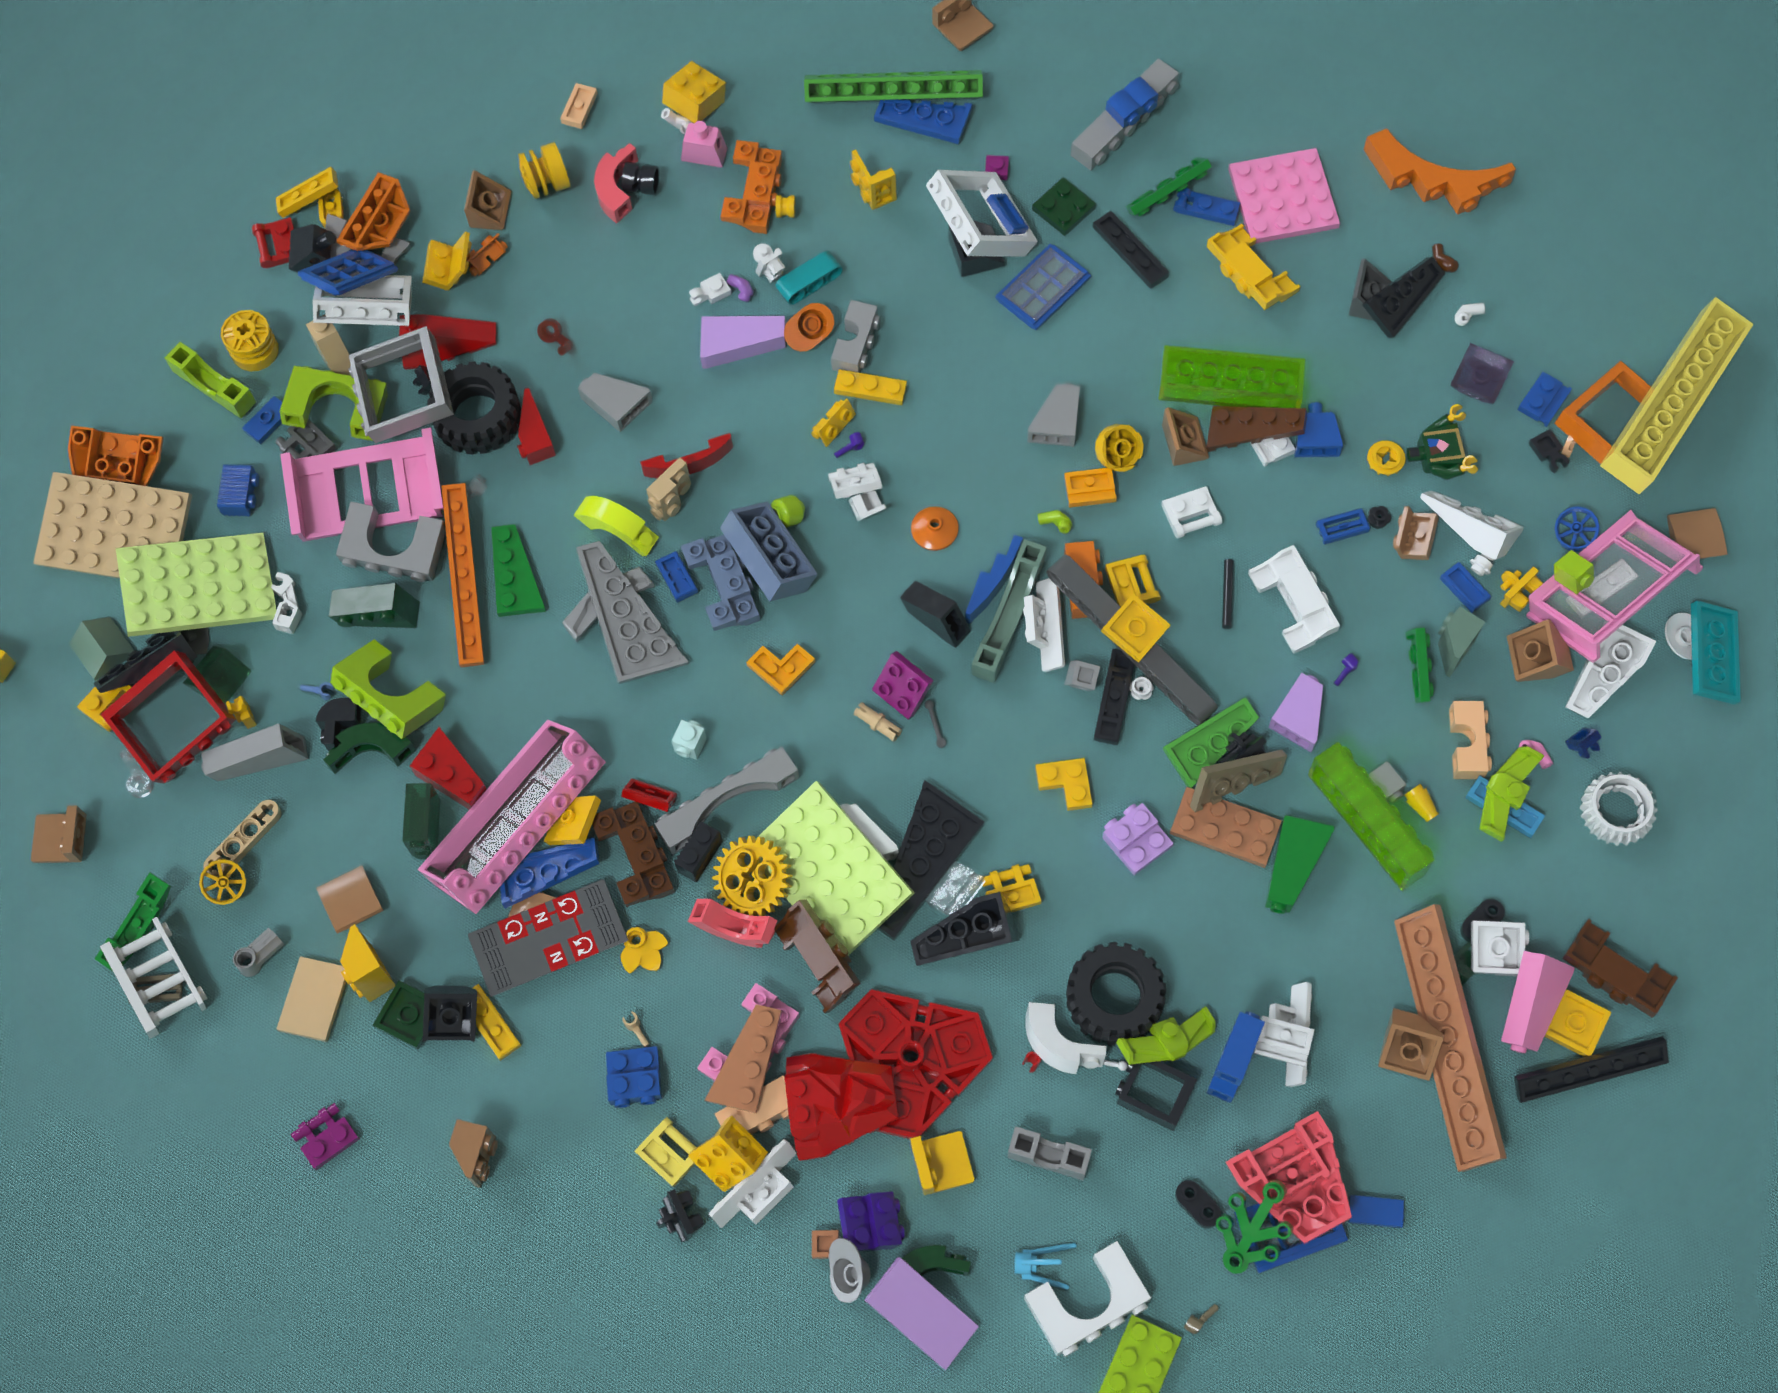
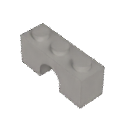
M854 300L850 301L844 319L845 331L852 332L857 337L850 341L837 339L831 357L832 370L838 371L840 369L860 373L861 368L865 369L868 359L866 352L867 349H871L873 346L874 329L878 330L881 316H878L877 306Z
M1015 1126L1007 1158L1084 1180L1092 1149L1066 1142V1144L1054 1143L1042 1138L1039 1133Z

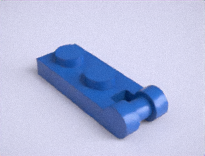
M1185 188L1177 193L1178 200L1175 201L1173 207L1175 212L1231 226L1235 225L1240 202L1193 192L1189 188ZM1186 202H1192L1193 205H1189Z

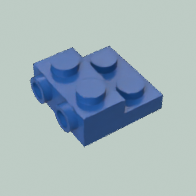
M657 1046L606 1052V1079L608 1102L610 1105H615V1108H625L634 1102H640L641 1105L655 1104L656 1100L662 1099L659 1051Z

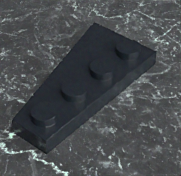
M1427 257L1364 302L1362 306L1387 338H1394L1444 276L1445 272L1433 257Z

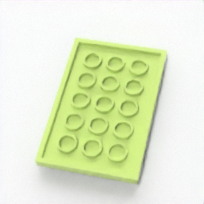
M264 533L116 548L128 637L273 620L277 610L274 592L271 588L272 581Z
M815 781L758 836L765 837V842L767 840L774 841L773 847L780 846L781 851L779 855H787L783 863L791 864L786 873L792 874L793 877L786 879V882L792 885V887L784 888V892L788 895L785 898L791 905H794L798 900H807L818 918L825 920L833 927L834 935L847 948L848 956L915 894L818 781ZM768 865L765 869V874L769 878L771 876L772 869Z

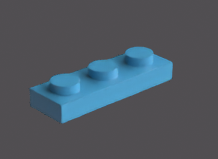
M1479 775L1465 797L1482 809L1488 780ZM1523 802L1518 810L1510 807L1507 824L1531 839L1545 815Z

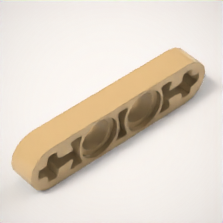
M264 800L259 803L209 855L204 862L203 868L212 861L223 859L221 857L222 854L227 859L238 864L281 818V809L276 802ZM268 808L269 810L272 809L274 813L270 816L266 815L264 811ZM257 817L265 823L263 826L256 820ZM249 825H257L258 827L257 833L253 836L245 835V830ZM231 844H240L238 853L234 855L228 854L227 850ZM221 863L223 875H226L233 865ZM210 867L207 873L219 877V872Z

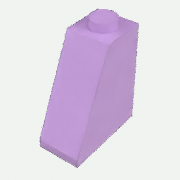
M1301 673L1269 724L1270 729L1309 752L1313 751L1318 737L1323 685L1320 684L1319 680L1312 675Z

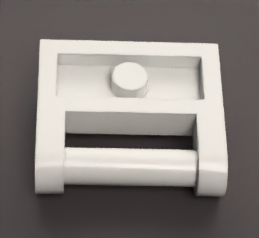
M1206 486L1162 501V508L1177 539L1198 529L1222 524V517L1219 511H1217ZM1205 513L1209 514L1207 517L1183 525L1179 523Z

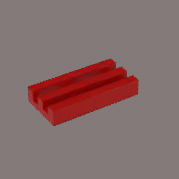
M631 779L623 788L621 797L668 812L669 808L676 802L677 793Z

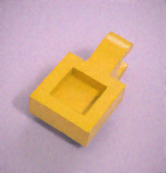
M243 696L234 699V703L226 702L229 713L235 715L238 723L243 722L247 729L257 725L250 706Z

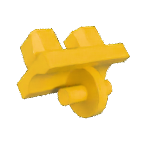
M1533 566L1520 580L1518 578L1522 574L1519 570H1516L1514 573L1505 571L1501 575L1504 583L1500 587L1504 591L1508 588L1510 590L1504 595L1500 605L1504 608L1510 605L1521 612L1529 603V599L1522 592L1526 589L1532 594L1543 584L1537 577L1539 570Z

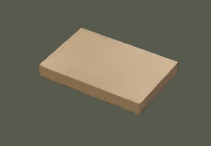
M300 957L276 1029L279 1032L327 1042L346 985V981L341 974V971L344 970L343 966Z

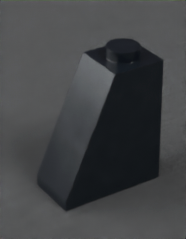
M914 581L900 596L909 614L954 648L971 632L956 601Z

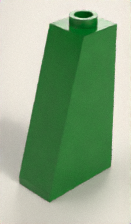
M1287 815L1284 816L1265 903L1266 908H1270L1272 912L1278 914L1290 913L1329 842L1335 826Z

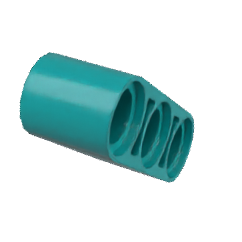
M824 251L781 277L775 287L788 304L794 305L838 278L843 268L829 251Z

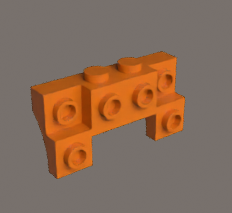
M736 141L733 164L747 166L749 170L743 199L724 197L721 221L741 225L754 233L767 234L772 206L776 207V195H778L775 193L776 187L781 185V174H779L782 162L781 150L759 148V143Z

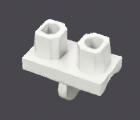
M759 244L753 251L754 260L758 263L755 272L759 277L764 274L770 283L782 277V271L785 270V266L780 260L782 252L779 247L775 249L774 254L772 248L767 244Z

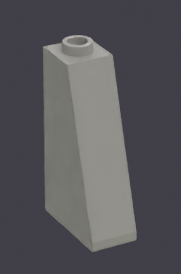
M276 724L202 752L203 762L201 767L205 776L216 781H222L308 759L305 737L281 724Z

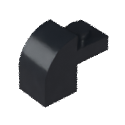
M350 698L332 699L325 703L317 713L316 723L321 729V743L324 744L328 751L340 745L335 736L341 732V729L361 724L362 708L353 703Z

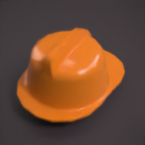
M810 303L803 307L785 325L784 338L787 344L793 350L799 352L814 348L833 329L834 316L831 310L826 305L820 303Z

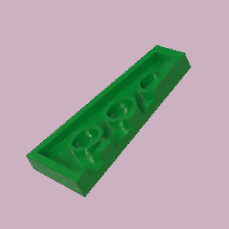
M1200 157L1191 160L1192 166L1181 167L1175 172V178L1172 179L1170 177L1158 183L1155 192L1152 189L1148 190L1125 207L1129 214L1141 216L1150 210L1149 206L1155 202L1160 204L1169 198L1168 194L1174 190L1179 192L1188 186L1187 182L1194 178L1198 180L1208 174L1207 170L1212 167L1209 160Z

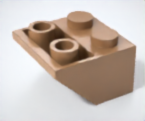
M457 1119L449 1146L465 1176L476 1187L481 1188L482 1182H486L488 1179L490 1166L487 1165L490 1156H494L496 1153L498 1141L495 1140L496 1136L487 1126Z

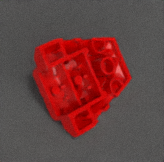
M814 1053L786 1057L787 1075H785L784 1079L790 1130L794 1137L799 1161L827 1157L844 1145L848 1146L859 1137L867 1133L871 1134L899 1119L892 1066Z

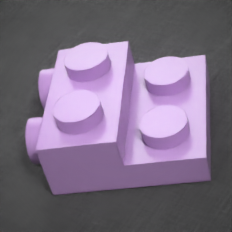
M1143 803L1139 806H1136V804L1129 806L1123 812L1125 816L1119 821L1116 818L1110 820L1104 826L1105 831L1103 832L1104 841L1134 876L1174 845L1158 826L1159 821Z

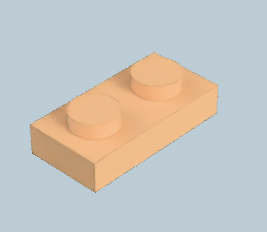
M576 83L561 115V124L582 129L597 97V88Z

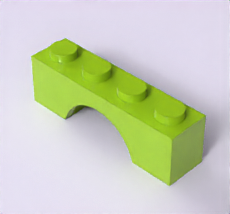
M179 342L165 357L172 372L240 419L256 403L249 388L233 377L227 379L217 373L195 351L182 342Z

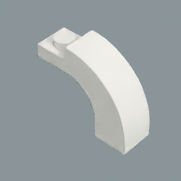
M1029 1002L1026 1012V1033L1031 1047L1044 1062L1057 1070L1070 1074H1076L1079 1065L1090 1069L1103 1066L1106 1057V1046L1079 1044L1067 1040L1060 1034L1055 1025V1004Z

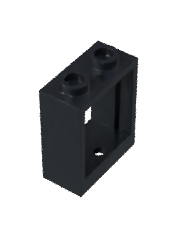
M1160 1061L1128 1064L1126 1072L1130 1074L1127 1081L1121 1080L1115 1092V1095L1119 1096L1117 1104L1174 1131L1197 1079ZM1141 1065H1145L1183 1084L1169 1115L1127 1096Z

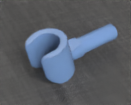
M328 682L322 683L319 687L300 685V690L320 694V697L324 700H329L331 695L325 694L323 691L325 689L334 690L332 684Z

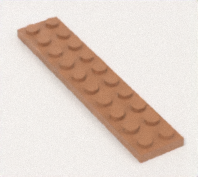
M1434 904L1399 918L1394 923L1417 1013L1444 1035L1432 1072L1458 1172H1465L1506 1159L1507 1156L1441 905Z

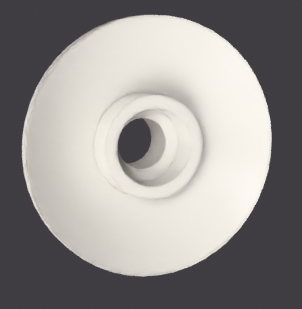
M1688 613L1674 614L1667 620L1665 625L1667 643L1675 654L1684 659L1692 660L1691 615Z

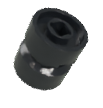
M626 162L622 174L623 191L636 193L640 190L642 194L655 195L659 183V167L648 164L641 167L639 163Z

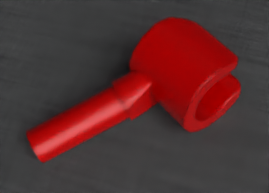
M1028 1052L1022 1065L1026 1062L1032 1063L1033 1065L1029 1072H1035L1041 1062V1058L1036 1052Z

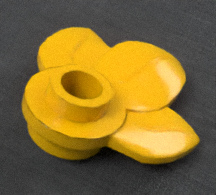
M633 927L627 930L626 936L628 941L624 942L625 948L621 953V962L624 969L629 974L634 972L639 965L650 971L659 970L661 956L658 950L668 945L664 935L658 931L646 932L640 927ZM640 937L641 941L638 944H633L632 939Z

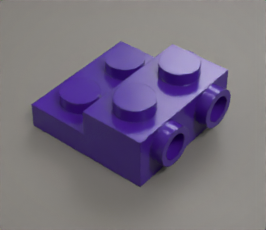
M893 1191L869 1193L865 1196L842 1197L837 1200L843 1238L851 1241L856 1246L858 1252L887 1250L902 1245L905 1230L898 1223L897 1214L900 1211V1202L897 1198H894Z

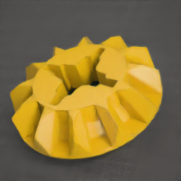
M1379 441L1370 447L1367 461L1370 469H1374L1378 475L1386 474L1388 477L1391 474H1397L1403 468L1405 453L1398 444L1392 441ZM1389 452V453H1390V454H1389V460H1390V461H1387V462L1383 465V464H1382L1383 462H1382V458H1381V457L1384 458L1385 455H1387V453Z

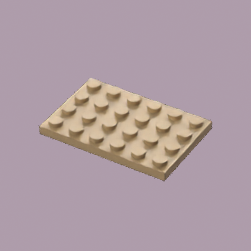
M53 472L33 564L120 579L116 548L183 541L192 494Z

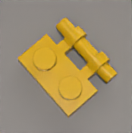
M1019 864L1013 865L1011 869L997 872V870L989 872V875L980 877L983 887L989 885L994 887L993 890L986 891L985 895L1002 892L1011 912L1041 904V898L1034 878L1025 881L1023 878L1024 875L1031 874L1029 864L1019 866ZM1014 878L1016 883L1002 887L1001 882Z

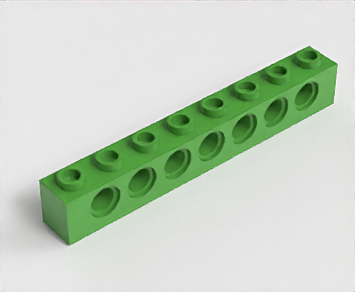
M982 70L805 75V102L983 97Z

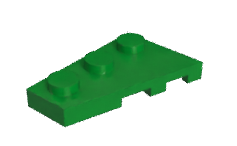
M1425 627L1414 628L1405 632L1406 640H1411L1412 643L1408 651L1409 661L1415 664V669L1412 670L1411 675L1415 703H1426L1431 701L1430 697H1433L1434 694L1433 683L1429 682L1428 673L1432 670L1431 658H1427L1430 637L1428 633H1425Z

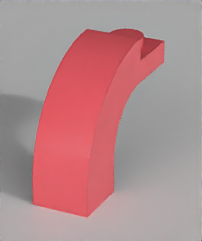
M630 143L618 150L614 157L607 152L598 163L594 176L599 204L604 213L616 224L632 210L630 197L617 187L618 180L623 174L625 163H636L638 161L636 148Z
M697 899L688 920L692 925L717 937L756 948H762L763 944H769V941L774 936L775 926L778 921L771 916L745 915L733 911L712 899Z

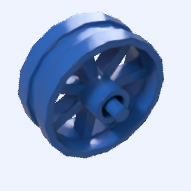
M1578 506L1568 508L1560 513L1554 528L1560 545L1574 552L1584 550L1599 537L1600 532L1598 519L1594 513L1585 507ZM1576 512L1587 514L1581 522L1577 521ZM1572 513L1574 522L1570 524L1562 519ZM1590 518L1593 519L1596 526L1583 527ZM1562 524L1571 530L1559 534V525ZM1584 532H1595L1590 542L1583 534ZM1572 534L1571 545H1568L1562 538ZM1577 537H1581L1586 543L1583 546L1575 547Z

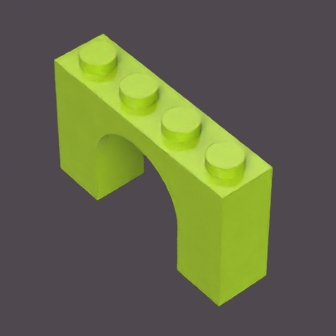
M294 365L280 408L282 424L305 428L313 404L323 396L339 394L348 397L355 403L350 421L351 437L373 441L369 436H365L364 429L361 427L363 417L360 416L357 409L359 399L353 391L352 385L355 382L351 375ZM368 379L379 424L388 397L387 384L377 379Z
M373 639L333 666L330 683L335 689L349 697L353 703L367 711L372 718L377 719L386 726L390 732L403 739L443 711L446 694L429 681H426L404 696H388L375 690L370 682L389 669L392 652Z

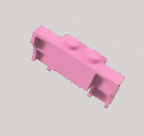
M755 983L742 1002V1007L752 1012L755 1005L758 1004L782 1011L770 1057L771 1060L775 1053L779 1054L786 1044L784 1039L800 1015L799 1012L780 1001L776 995ZM711 1047L697 1069L715 1081L727 1056ZM769 1061V1065H768L767 1072H768V1070H769V1068L771 1067V1064H772L770 1061Z

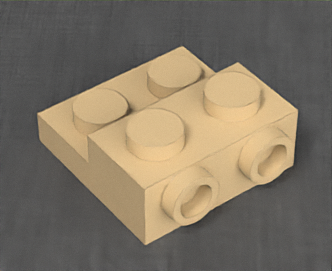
M680 457L646 489L649 498L648 503L651 506L650 512L659 521H666L669 517H674L679 512L681 507L679 496L684 495L691 485L687 463Z

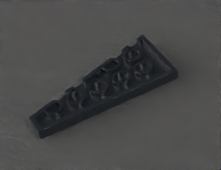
M926 780L923 782L894 866L895 871L915 894L877 928L893 941L899 936L984 826L983 820Z

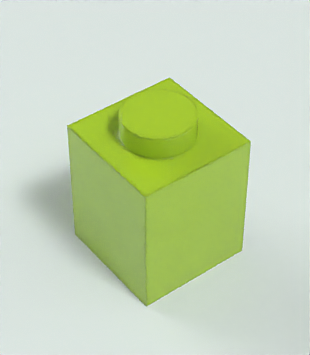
M1570 550L1554 564V579L1575 594H1578L1593 583L1594 565Z

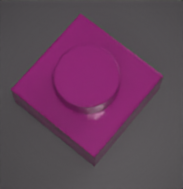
M986 155L985 172H996L1000 180H1007L1009 156Z

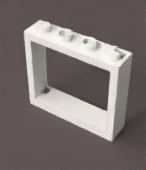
M937 170L926 184L967 256L1025 257L1038 242L1030 228L1025 234L1009 235L986 199L990 194L1005 193L1023 218L996 172ZM955 190L980 191L1006 236L981 235Z
M325 273V274L320 275V276H321V277H325V276H328V275H330V274ZM387 275L340 296H334L315 286L313 323L409 326L412 276ZM338 279V280H336V281H333V283L336 284V283H339V282H341V281H343V280ZM323 296H333V297H362V298H390V299H402V300L356 299V298H327V297H323ZM320 310H325V316H319ZM397 313H404L405 319H397Z

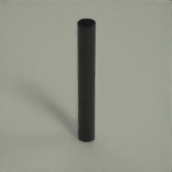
M1232 559L1224 560L1223 629L1232 628L1234 561Z

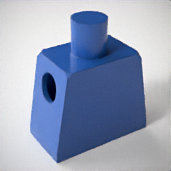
M1319 402L1310 403L1308 405L1305 434L1296 436L1294 457H1340L1343 442L1335 414L1323 412L1322 404Z

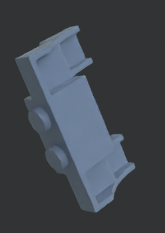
M725 535L707 541L701 538L680 546L689 570L708 565L709 572L721 599L720 602L705 607L714 631L731 626H747L760 621L758 610L751 596V591L754 588L750 577H744L742 571L746 570L745 565L740 557H736Z

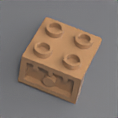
M943 0L932 8V24L959 51L964 50L993 29V24L971 4L972 0Z
M77 805L67 806L66 814L36 815L31 861L33 863L82 862L87 815Z

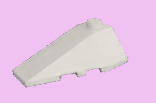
M1432 490L1422 493L1420 497L1474 550L1480 552L1481 556L1488 560L1494 561L1504 557L1524 529L1523 526L1495 514L1494 517L1485 516L1480 508L1461 507L1460 501Z

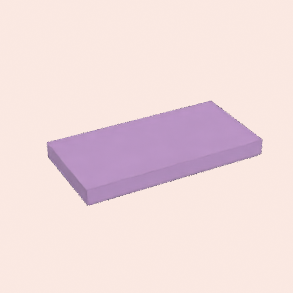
M897 1257L864 1300L944 1370L949 1367L979 1327L899 1257Z

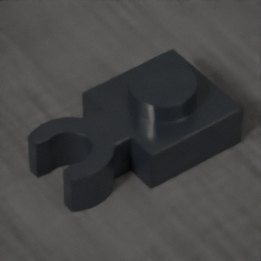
M1550 429L1530 439L1529 446L1541 462L1545 460L1550 462L1549 469L1553 473H1556L1559 469L1556 462H1560L1564 468L1568 466V458L1560 454L1563 446Z

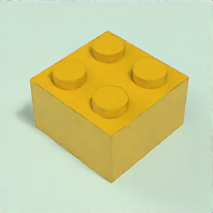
M690 61L664 82L662 103L693 123L702 121L724 103L726 82L693 61Z

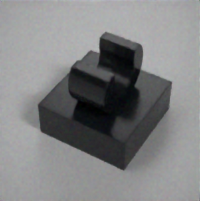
M419 365L414 370L417 377L413 380V385H422L418 393L428 395L432 387L428 369L425 366Z

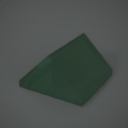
M212 646L196 666L197 670L224 704L229 701L252 672L227 649ZM188 676L183 684L205 698Z

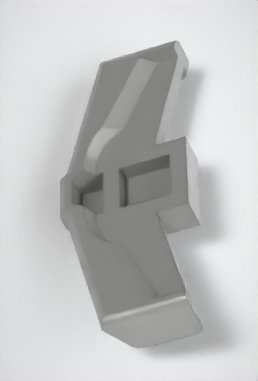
M640 567L623 573L636 593L654 587V583ZM589 590L562 622L567 632L576 642L580 640L582 635L597 619Z

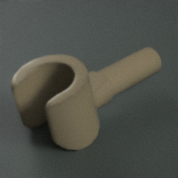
M1214 1304L1200 1319L1191 1315L1184 1328L1192 1334H1197L1207 1319L1219 1310L1218 1306Z

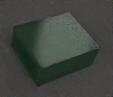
M431 783L406 784L402 842L412 856L422 860L427 859L438 846L441 799Z

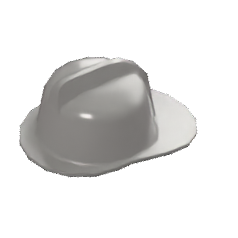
M838 1238L832 1242L829 1248L830 1284L838 1300L844 1303H851L858 1299L862 1290L869 1284L871 1277L870 1268L851 1241L845 1238Z

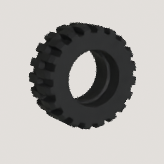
M476 361L468 362V365L464 366L461 363L455 365L456 368L453 370L449 368L444 372L454 414L457 407L464 400L474 396L489 397L495 400V404L487 415L476 420H462L451 415L432 422L439 438H442L443 443L448 447L452 446L453 450L457 452L465 450L466 454L474 455L476 451L484 454L487 453L488 449L493 448V450L500 448L499 444L502 442L506 444L510 440V433L515 434L517 431V424L520 423L521 405L510 377L506 373H502L500 368L496 366L491 368L490 364L481 362V365H478ZM432 387L429 392L430 398L427 400V406L436 403Z
M1109 942L1107 947L1099 944L1094 947V951L1090 952L1087 950L1082 954L1081 960L1076 961L1069 975L1066 991L1068 1012H1071V1019L1074 1024L1080 1025V1031L1085 1036L1089 1033L1093 1036V1040L1098 1043L1104 1040L1108 1041L1107 1045L1115 1046L1119 1038L1144 1037L1145 1033H1150L1149 1030L1152 1025L1159 1021L1164 1008L1167 990L1166 983L1163 982L1164 975L1162 970L1156 968L1157 962L1153 957L1148 959L1145 956L1146 951L1138 948L1137 951L1131 949L1132 944L1124 943V947L1117 946V942ZM1109 973H1118L1129 977L1140 990V1001L1137 1007L1123 1015L1109 1014L1101 1010L1092 999V986L1096 979Z

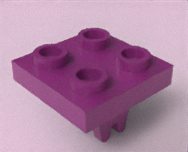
M895 651L890 655L872 691L909 720L915 715L934 680L898 651Z

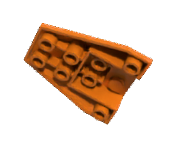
M71 425L68 454L72 475L148 486L161 459L164 437L102 432L94 428Z

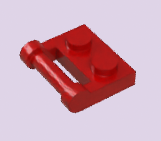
M291 217L267 224H254L251 228L253 235L257 239L261 256L259 258L261 267L271 268L289 263L291 230H294ZM265 235H272L276 255L271 256L269 254Z

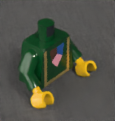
M1454 404L1450 408V415L1445 414L1423 430L1418 439L1417 447L1407 448L1408 462L1421 461L1425 473H1431L1445 480L1463 475L1465 471L1471 474H1475L1478 471L1476 465H1471L1478 460L1472 455L1465 457L1458 425L1453 423L1454 420L1462 421L1466 418L1464 412L1456 415L1457 411L1463 408L1460 404Z

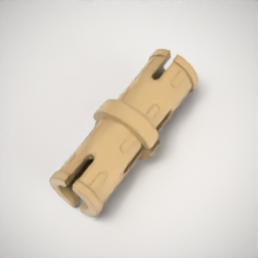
M861 702L858 705L860 709H855L854 716L869 724L870 729L873 731L878 730L893 742L897 740L896 735L900 736L901 728L887 720L883 713L878 714L865 705V703Z

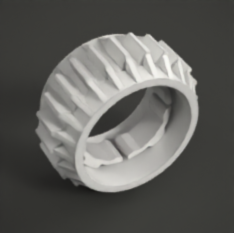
M1610 772L1607 776L1601 775L1598 780L1594 779L1581 798L1583 802L1580 806V809L1583 811L1581 818L1586 822L1584 826L1591 830L1590 834H1595L1598 840L1602 839L1606 841V844L1611 842L1618 846L1620 843H1623L1627 846L1630 841L1636 843L1639 838H1644L1647 832L1651 830L1652 824L1656 820L1654 814L1658 809L1654 806L1656 800L1652 798L1651 794L1653 792L1648 790L1647 784H1643L1639 781V778L1631 777V774L1623 775L1619 772L1615 775ZM1611 790L1629 795L1634 800L1635 805L1639 807L1637 809L1638 818L1636 822L1629 824L1626 828L1608 823L1603 818L1602 813L1598 811L1600 808V797Z

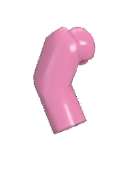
M1523 740L1519 743L1518 748L1528 746L1544 755L1543 759L1539 762L1542 769L1553 765V761L1541 743L1531 740Z

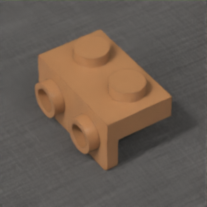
M1404 506L1403 514L1398 519V534L1395 535L1393 540V547L1401 559L1429 560L1439 519L1436 513H1413L1410 506Z

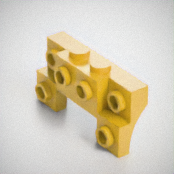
M1243 224L1227 232H1218L1209 238L1207 248L1221 262L1220 268L1223 275L1230 278L1235 283L1237 290L1242 294L1244 293L1248 299L1253 297L1264 310L1278 301L1283 303L1299 292L1300 285L1294 284L1287 276V271L1272 278L1273 272L1250 248L1256 243V238L1250 237L1243 229Z

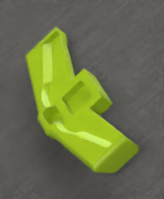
M1528 746L1519 747L1503 766L1490 777L1486 785L1487 790L1479 830L1501 842L1505 839L1510 807L1515 810L1521 808L1530 789V786L1522 781L1543 759V754Z
M1205 1006L1180 1026L1172 1017L1153 1024L1149 1030L1152 1036L1128 1039L1119 1038L1116 1044L1129 1065L1165 1060L1175 1061L1185 1057L1186 1053L1215 1033L1216 1022Z

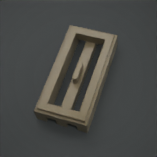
M175 974L136 978L137 981L132 984L136 992L140 989L144 991L152 986L137 987V985L159 983ZM182 982L166 990H176V994L157 995L147 1000L148 1003L180 1000L182 998Z

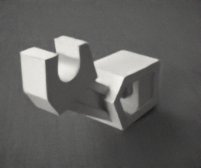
M277 572L276 579L283 581L280 586L272 584L271 588L284 601L279 603L272 624L278 631L294 634L302 616L294 590L296 584L289 575ZM291 609V610H292L291 616H286V614H287L286 611H288V610Z

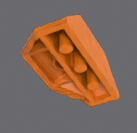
M380 172L377 173L336 240L337 244L356 251L391 246L410 214V208L399 180Z

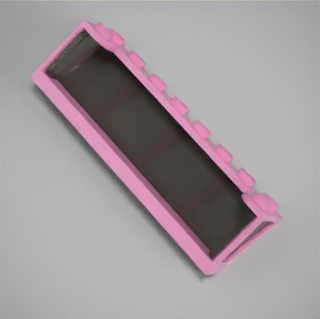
M547 720L417 870L437 888L474 914H477L606 762L576 730Z

